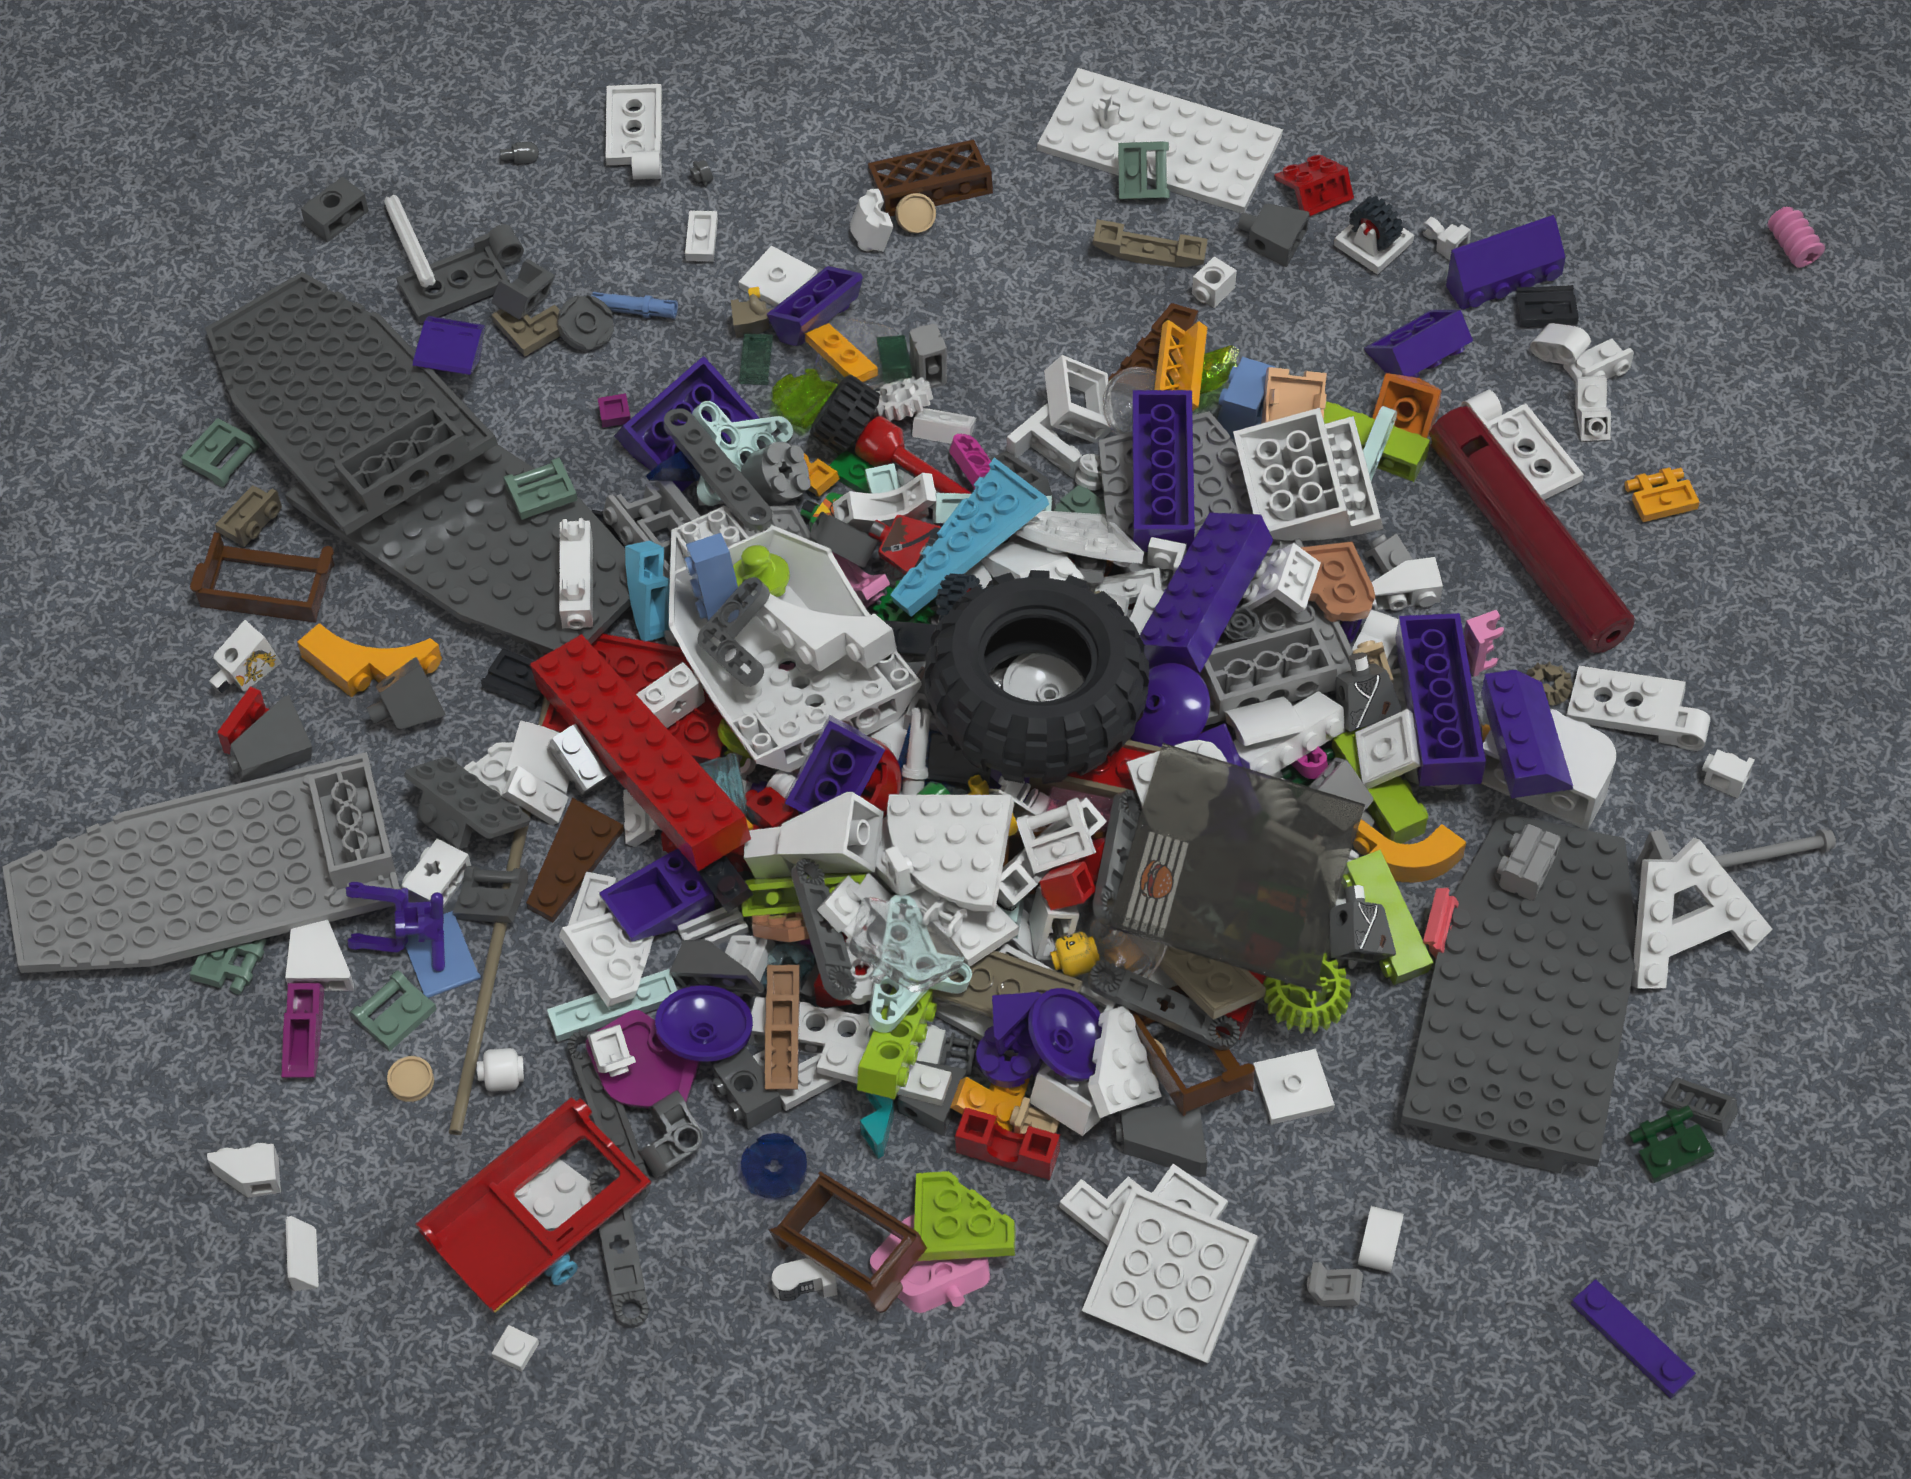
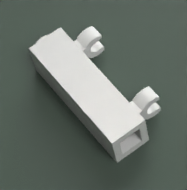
M579 518V521L570 522L567 519H563L560 522L559 612L562 629L593 627V537L590 521H584L583 518Z

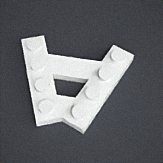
M1693 838L1671 860L1642 859L1633 961L1634 971L1631 986L1635 988H1666L1670 956L1722 933L1730 931L1743 948L1751 951L1772 930L1770 925L1700 839ZM1693 886L1708 905L1672 920L1675 893Z

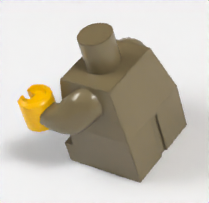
M759 287L748 289L749 300L747 302H739V299L731 300L736 338L755 336L770 329L767 313L774 308L767 309L766 302L758 300L760 298Z

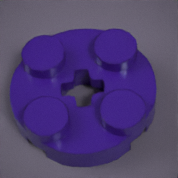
M994 1026L989 1027L985 1031L984 1037L978 1044L976 1058L981 1073L988 1078L989 1082L1004 1088L1018 1087L1024 1084V1080L1032 1074L1034 1077L1038 1073L1042 1065V1059L1033 1046L1029 1028L1006 1050H1013L1014 1053H1018L1017 1056H1012L1011 1061H1005L1004 1056L1000 1055L996 1050Z

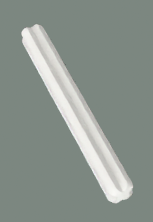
M396 195L386 197L384 203L421 286L425 288L429 285L433 286L436 281L399 198Z

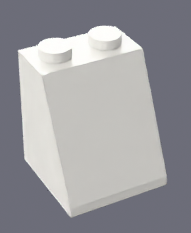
M845 792L783 823L777 840V855L794 865L803 858H809L810 862L814 860V864H819L818 868H822L823 871L821 873H875L884 812L857 794Z

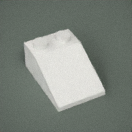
M1022 537L999 545L980 560L993 577L1011 572L1015 579L1025 578L1029 576L1030 570L1050 571V578L1065 581L1068 575L1082 580L1085 578L1066 555L1047 551V546L1037 544Z

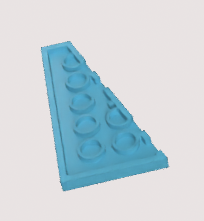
M994 457L989 464L990 470L984 478L979 477L975 482L974 492L969 498L962 499L937 532L939 538L933 546L928 545L922 552L924 558L918 566L910 568L890 594L894 603L908 615L913 616L938 595V589H942L940 583L942 580H945L944 577L950 573H966L1049 505L1047 497Z

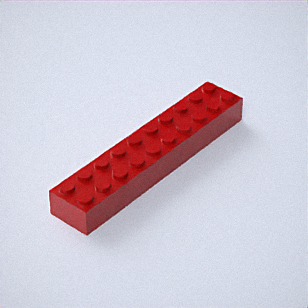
M582 634L530 664L538 690L570 726L577 725L602 763L697 871L751 840L745 814Z

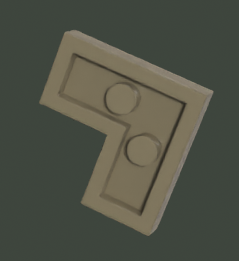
M555 305L532 318L527 314L521 320L502 309L491 314L494 324L524 357L560 336L557 327V316L560 310Z

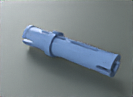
M593 292V295H591L602 300L611 312L643 315L644 318L659 316L675 319L677 316L678 303L676 300L654 299L650 295L632 297Z

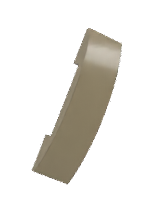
M1099 219L1096 221L1092 244L1113 256L1135 263L1168 267H1189L1204 264L1208 240L1206 238L1180 234L1179 241L1124 232V224Z

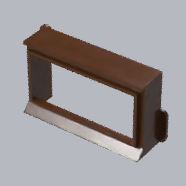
M214 532L205 562L199 563L196 566L190 588L196 593L200 607L316 623L331 569L335 566L332 558L334 550L331 546H325L322 548L319 558L230 547L224 546L220 533ZM223 560L316 573L307 602L214 590Z
M1178 985L1168 988L1190 998ZM1162 1000L1159 1003L1161 1004L1160 1010L1166 1012L1168 1002ZM1129 1009L1135 1019V1027L1141 1043L1146 1048L1147 1059L1151 1068L1183 1116L1190 1110L1243 1090L1253 1092L1255 1066L1250 1063L1240 1066L1229 1049L1218 1050L1209 1045L1207 1046L1225 1072L1218 1077L1186 1088L1145 1026L1155 1020Z
M820 1171L817 1180L777 1227L768 1230L781 1249L785 1251L790 1246L863 1293L871 1307L877 1312L883 1313L902 1292L903 1285L900 1281L925 1252L927 1247L916 1230ZM831 1197L836 1198L902 1240L871 1279L800 1234V1231L810 1219L818 1214Z

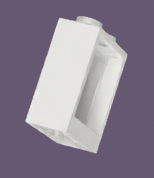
M1061 355L1044 370L1052 427L1095 444L1115 429L1107 373L1064 355ZM1069 386L1085 392L1087 409L1071 403Z

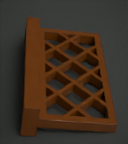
M974 139L868 163L872 180L876 189L880 190L884 201L883 211L888 213L890 217L895 216L899 201L913 193L926 195L935 206L993 193L992 171L989 165H985ZM971 150V154L968 157L958 155L959 152ZM937 157L944 159L942 163L931 160ZM952 161L962 164L958 169L948 166ZM910 163L918 165L915 169L905 167L906 164ZM925 167L935 170L932 175L922 172ZM888 169L891 172L887 176L877 171ZM899 173L908 176L905 181L895 177Z

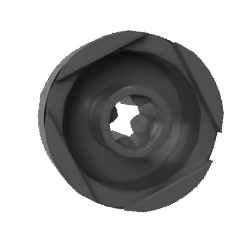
M774 442L750 454L747 457L746 463L741 468L742 475L768 506H780L795 499L808 490L811 485L803 450L798 445L792 446L786 442Z

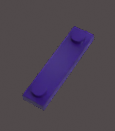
M1596 1279L1572 1300L1571 1305L1670 1399L1695 1377L1696 1373Z

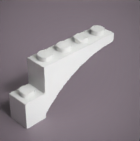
M752 591L751 595L754 596L757 591ZM770 594L767 602L755 615L763 622L769 632H775L787 648L792 647L805 664L810 663L819 672L847 654L854 662L858 661L866 669H869L897 651L893 629L875 613L871 616H843L821 613L798 607Z

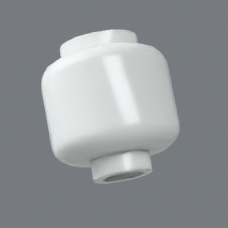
M513 1048L489 1049L485 1051L483 1061H477L478 1081H484L486 1089L491 1092L515 1090L519 1082H524L523 1056H518Z

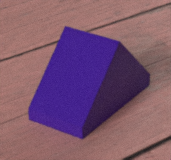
M1039 992L992 995L994 1039L996 1050L1000 1055H1003L1029 1028L1028 1017L1033 1002L1041 995Z

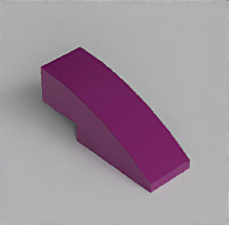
M288 983L287 1013H284L282 1078H315L324 1006V987L320 983Z

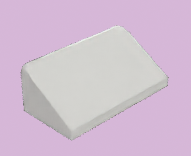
M923 408L924 411L918 412L914 417L912 437L949 444L952 443L953 437L956 434L961 433L972 436L976 418L972 416Z
M287 1217L285 1220L289 1282L294 1291L315 1289L319 1286L316 1229L295 1217Z

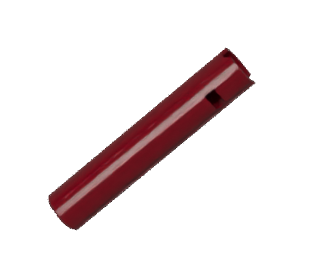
M1468 406L1458 407L1440 417L1429 431L1432 440L1431 447L1587 651L1590 653L1605 652L1621 643L1634 627V615L1473 408Z

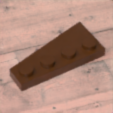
M1171 303L1152 325L1149 334L1145 338L1142 337L1137 343L1134 352L1129 357L1127 356L1121 362L1118 371L1115 374L1112 373L1108 378L1109 388L1133 394V390H1154L1162 324L1170 320L1186 332L1196 323L1198 310ZM1171 335L1176 345H1179V339ZM1169 353L1171 360L1173 361L1174 365H1176L1177 363L1175 359L1173 358L1172 354ZM1166 373L1168 379L1171 381V376L1169 375V373Z
M572 797L526 902L527 909L553 923L580 889L585 873H592L624 832V825Z

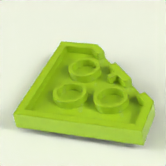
M949 1171L916 1173L914 1230L919 1233L927 1247L917 1261L1015 1256L1016 1228L1012 1218L1005 1213L1003 1215L991 1207V1203L975 1190L967 1189Z

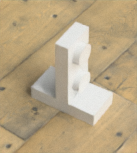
M1046 404L1007 436V451L1018 458L1032 447L1074 479L1076 472L1080 469L1079 461L1082 455L1077 448L1066 444L1052 430L1054 427L1051 426L1049 406Z

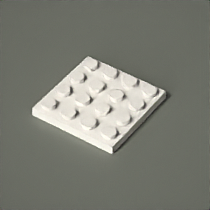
M1133 1185L1082 1311L1205 1363H1209L1259 1237Z

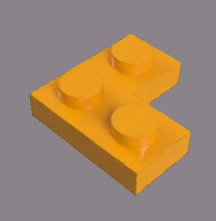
M966 1076L960 1080L950 1108L962 1115L965 1107L997 1116L998 1124L1012 1132L1013 1125H1010V1119L1015 1106H1021L1030 1079L1027 1078L1024 1080V1084L1012 1088L999 1087L991 1083L988 1089Z

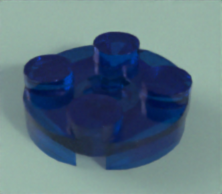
M780 1133L765 1134L757 1138V1142L752 1144L750 1148L747 1147L741 1158V1170L743 1180L751 1193L764 1198L778 1199L793 1195L799 1191L807 1175V1158L803 1148L794 1143V1139ZM772 1160H778V1164L783 1166L777 1172H771L770 1169L765 1168V1166L771 1165Z

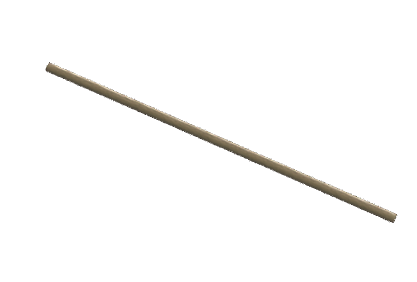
M545 696L538 722L540 726L543 724L550 704ZM522 807V811L531 817V812ZM528 826L517 829L514 832L506 871L520 868ZM503 883L502 889H509L511 883ZM495 922L449 1128V1133L452 1135H461L507 928V923Z

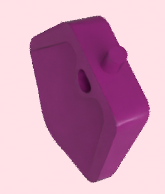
M631 1010L597 1030L600 1031L614 1025L621 1026L629 1054L634 1056L636 1063L627 1065L629 1071L610 1077L609 1072H598L587 1038L586 1052L604 1090L616 1102L627 1106L649 1109V1106L676 1090L682 1095L685 1102H688L701 1061L685 1059L668 1050L656 1034L655 1020L644 1012Z

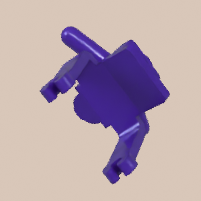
M360 882L349 883V887H346L347 897L393 902L396 906V939L354 933L348 939V947L350 949L364 948L397 953L406 946L408 935H418V942H425V939L431 940L432 968L434 971L441 972L444 970L443 895L441 893H433L430 902H409L408 888H401L400 890L369 886Z

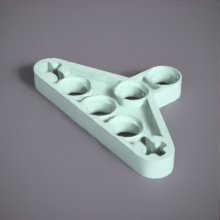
M711 401L702 402L692 412L695 419L740 472L743 465L740 455L748 457L750 454L760 450L757 446V440L763 441L768 446L774 442H787L793 435L791 423L782 416L731 422L722 410ZM701 410L710 413L712 422H708L703 418ZM778 428L781 433L774 438L771 433ZM721 432L729 435L731 444H727L722 440ZM700 475L697 486L699 499L708 506L718 504L721 498L716 492L712 494L709 491L711 486Z
M899 894L894 895L890 899L885 913L868 1015L870 1026L880 1033L891 1032L895 1029L929 988L959 994L967 989L972 977V971L966 963L936 955L927 929L922 924L923 919L915 900L908 895L901 897ZM898 907L904 908L905 914L902 921L897 920L899 914ZM898 931L905 936V940L902 942L894 941L890 938L889 933ZM889 957L896 958L900 961L901 966L898 968L889 967L885 963V959ZM921 964L927 965L932 969L933 973L931 975H923L918 972L916 966ZM958 972L963 975L964 981L954 982L949 978L948 973ZM882 984L893 985L897 993L888 995L881 990L880 986ZM883 1005L889 1006L887 1020L881 1018Z

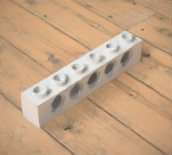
M756 996L751 1012L753 1029L748 1043L765 1047L766 997ZM800 1002L799 1053L816 1056L823 1051L827 1039L866 1049L874 1031L868 1022L869 1013L853 1014L835 1007L825 1009L814 1007L807 1002ZM927 1024V1036L923 1044H918L919 1052L916 1061L940 1064L944 1044H946V1030ZM812 1027H821V1028H823V1029H821L820 1031H811V1030H809V1029H811ZM846 1032H850V1033H853V1034H854V1035L851 1036V1037H843V1036H841L843 1033H846Z

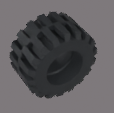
M853 375L846 376L837 385L821 408L811 426L810 435L837 454L844 453L854 443L878 406L880 394Z

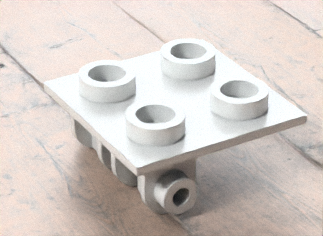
M1001 776L998 784L1002 785L1001 788L989 789V795H1012L1015 819L1025 815L1032 817L1057 808V805L1054 804V799L1042 792L1038 793L1036 788L1029 793L1025 802H1023L1031 787L1028 783L1024 785L1025 782L1004 780V777Z

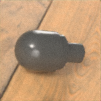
M516 142V144H512L510 149H500L501 160H513V163H518V165L533 163L539 156V149L532 142Z

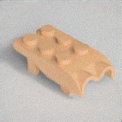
M1268 367L1266 370L1261 424L1320 408L1324 420L1327 373L1305 371L1303 377L1289 375V369Z

